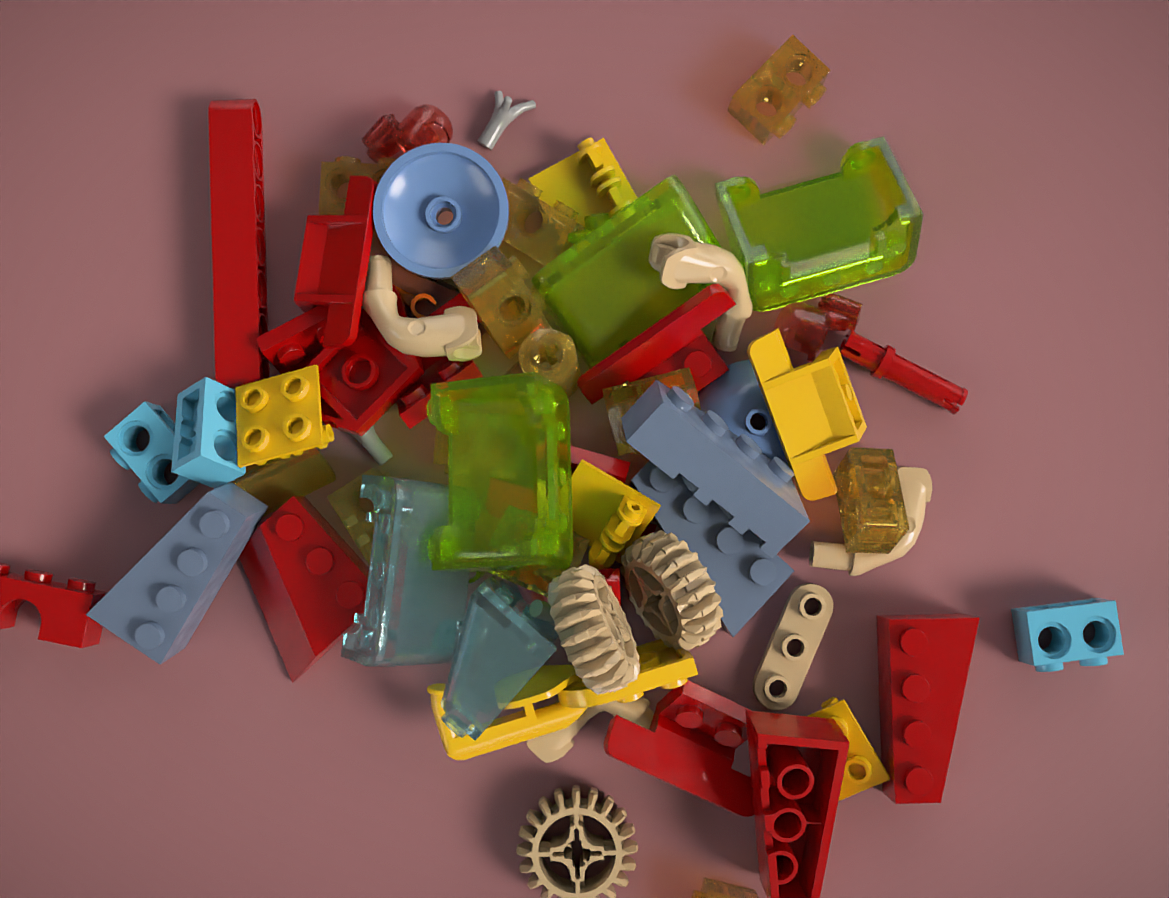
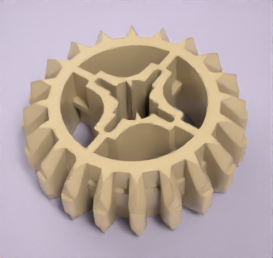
M662 530L638 538L632 542L631 546L625 549V553L621 556L622 566L620 567V572L625 578L623 586L628 590L630 595L628 600L633 602L636 614H639L644 620L645 627H649L653 631L654 637L658 640L662 639L664 645L669 648L673 647L676 650L683 648L687 651L695 646L698 648L709 641V638L722 627L721 618L723 617V610L718 605L721 602V597L715 592L714 586L716 582L710 579L706 572L707 567H704L698 560V553H692L684 540L679 541L672 532L667 534Z
M585 564L578 568L572 567L561 572L562 575L552 579V582L549 583L548 602L551 606L550 615L556 626L554 629L559 635L561 646L566 651L568 662L573 664L576 675L582 678L584 685L597 695L612 691L616 692L627 687L628 683L638 678L640 656L636 650L637 643L632 636V628L627 622L626 613L623 612L618 599L613 593L612 587L607 584L604 575L599 573L592 565Z
M573 785L572 798L570 799L565 798L561 788L555 789L554 797L556 804L554 805L545 796L541 797L538 804L543 814L529 809L526 818L533 826L523 825L520 827L519 836L526 840V842L517 845L516 853L522 857H528L520 863V872L526 874L534 872L528 879V887L535 889L542 884L544 885L540 898H551L553 894L557 895V898H600L599 894L601 893L606 898H616V891L612 883L620 887L628 885V877L623 871H634L636 868V861L628 855L638 851V844L634 840L627 839L635 833V827L633 823L620 824L627 816L624 807L617 808L611 813L609 812L614 803V798L611 795H607L599 804L596 802L598 796L597 788L591 787L588 792V798L585 799L580 798V786ZM570 815V827L564 834L552 836L551 841H541L543 834L552 823ZM583 815L592 817L602 823L613 839H604L603 835L590 833L584 825ZM576 828L579 830V840L583 848L579 867L576 866V855H573V849L571 848L572 841L575 840ZM613 855L603 871L592 878L585 879V870L589 864L594 861L604 860V856ZM543 857H550L551 861L565 864L570 871L571 880L563 878L552 871Z

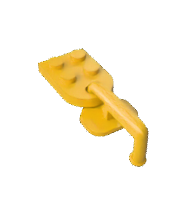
M662 639L636 646L640 656V671L637 680L628 683L627 687L616 692L612 691L598 695L584 685L582 678L576 675L573 665H543L515 673L496 683V700L500 709L507 710L524 707V710L461 730L459 729L451 700L454 687L450 684L436 683L429 685L427 692L430 694L432 712L444 750L449 757L459 761L565 729L574 723L588 707L602 705L615 700L619 703L632 702L641 698L644 695V691L660 686L662 689L680 687L688 681L687 678L698 675L694 658L689 651L683 648L676 650L673 647H667ZM556 694L558 695L559 702L534 709L533 703L548 699Z

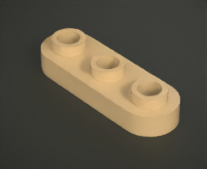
M805 583L798 585L790 592L752 682L753 693L756 699L768 709L783 710L794 703L830 621L834 607L833 600L829 592L819 585ZM810 598H815L819 604L818 610L814 614H807L804 609L805 602ZM792 639H798L801 642V650L795 655H790L787 652V644ZM775 680H781L784 683L783 692L777 696L771 695L769 692L770 684Z

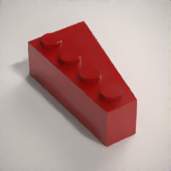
M968 614L876 615L881 763L890 776V780L882 783V792L895 804L941 803L980 617Z
M745 710L760 882L767 898H820L850 742L836 721L831 718Z

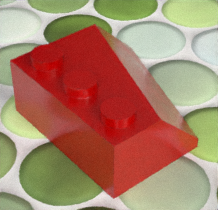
M292 496L257 528L239 556L292 683L391 594L382 581L310 501L303 496Z

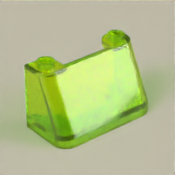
M884 136L852 145L842 157L840 172L760 194L756 181L750 177L738 176L715 183L716 200L731 252L743 265L753 311H770L891 277L908 269L917 257L924 214Z
M676 174L658 183L552 260L531 280L535 296L589 369L701 290L712 285L687 283L685 288H668L662 284L660 272L652 268L649 263L652 241L654 237L661 234L677 233L690 236L694 242L708 243L722 248L689 192Z
M534 371L431 384V399L427 404V415L430 423L436 426L440 433L448 436L449 525L438 526L428 541V555L432 561V571H532L569 568L573 558L569 402L564 389Z

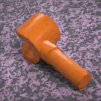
M394 285L401 294L403 304L411 308L414 318L426 317L416 312L415 305L418 301L426 300L436 307V302L431 295L420 293L415 296Z

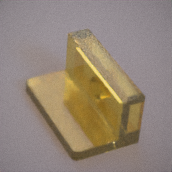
M316 447L305 450L298 456L291 454L290 458L287 459L279 457L268 460L266 464L261 466L257 464L246 466V474L232 482L268 506L263 515L264 517L279 509L292 496L304 497L334 482L336 475L320 449Z

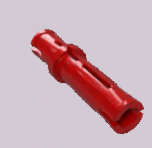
M852 329L846 334L847 340L843 339L839 347L841 356L871 370V376L877 379L884 377L939 405L952 414H956L960 410L956 406L957 403L962 406L967 398L968 389L962 388L895 353L896 349L888 344L882 347L855 333Z

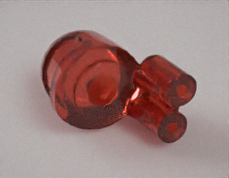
M423 104L410 111L400 123L395 119L394 114L382 115L362 137V142L368 148L366 153L370 159L380 164L385 158H390L401 150L406 153L426 144L450 143L453 138V127L449 117L441 109L433 105Z
M834 293L822 296L821 301L818 302V307L801 302L790 303L779 312L774 324V330L779 328L786 348L807 354V361L813 362L817 353L821 351L829 330H856L863 304Z

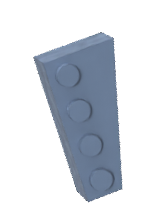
M656 379L621 418L627 443L672 479L676 478L679 474L683 475L682 479L687 488L693 493V496L706 506L714 500L729 517V525L742 535L750 529L760 538L761 544L759 549L769 557L773 558L810 522L792 480L794 476L792 469L780 458L774 457L771 460L764 455L757 443L749 436L741 434L738 437L728 430L729 428L725 421L715 412L708 410L704 413L694 406L690 396L679 387L673 386L670 389Z
M649 460L630 480V483L636 491L661 505L653 517L658 527L667 534L672 532L679 541L684 540L692 553H698V560L704 567H707L706 572L710 579L716 582L714 586L715 592L721 597V602L718 604L723 610L721 624L726 632L734 637L790 577L794 570L777 554L771 558L759 549L761 544L760 538L750 529L742 535L729 525V517L714 500L706 506L693 496V493L687 488L682 479L683 475L679 474L676 478L672 479Z
M232 482L207 492L86 615L161 665L185 649L268 506Z

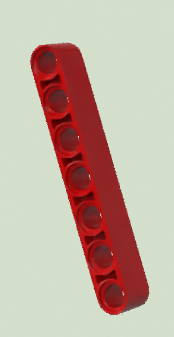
M256 99L213 100L209 103L208 108L216 382L234 390L235 387L270 378L269 360L263 355L255 339L268 332L263 131L261 110Z

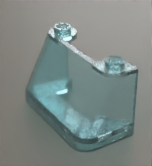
M362 475L360 497L369 498L374 505L375 513L367 512L366 521L375 522L364 614L355 613L354 623L360 624V628L356 633H343L341 656L367 667L453 663L458 655L463 652L466 642L463 626L475 522L478 520L481 511L480 500L470 487L390 476Z
M497 575L484 580L470 595L441 700V707L445 711L441 719L445 725L459 737L463 738L468 734L475 741L557 650V646L553 642L559 637L554 629L555 626L550 622L532 617L529 613L530 605L517 591Z

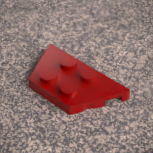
M393 285V292L397 295L398 314L401 317H407L401 294ZM364 308L361 310L355 342L349 347L324 348L306 366L309 367L317 364L319 367L322 424H330L332 428L358 436H363L425 373L420 356L404 354L390 346Z

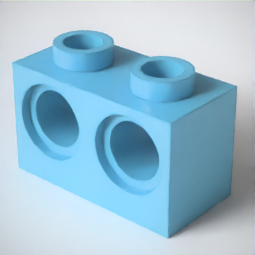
M204 377L178 394L171 472L214 489L246 474V467L239 468L237 465L236 395L234 389Z
M144 401L104 437L113 447L110 450V454L115 461L126 470L132 469L140 478L141 482L138 483V486L147 498L154 503L177 504L200 483L178 475L174 483H167L164 471L166 466L172 462L175 422L160 405ZM146 429L150 435V442L146 449L140 451L137 447L136 439L138 434Z
M1092 598L1011 609L1018 660L1035 666L1037 672L1063 670V662L1078 660L1080 666H1100L1108 664L1107 657L1124 655L1116 600ZM1092 622L1095 627V636L1090 643L1086 644L1083 639V630L1088 623ZM1048 627L1052 634V640L1050 645L1042 650L1038 643V637L1040 632Z

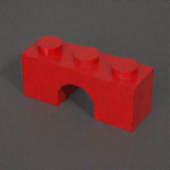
M0 563V629L15 626L18 610L27 600L36 606L41 616L38 640L77 648L99 644L103 626L86 615L108 593L95 590L96 582L68 578V582L65 584L52 581L53 574L49 572L26 569L24 575L9 572L11 565Z

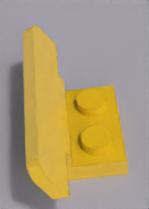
M779 328L753 340L748 346L747 354L788 465L794 472L793 478L798 492L807 500L815 501L835 495L838 491L825 454L859 442L867 426L838 346L821 351L813 362L793 368Z

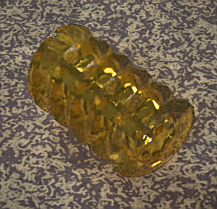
M539 329L529 334L521 344L519 363L530 390L539 398L546 400L570 398L578 389L577 381L580 377L575 344L571 336L555 329Z

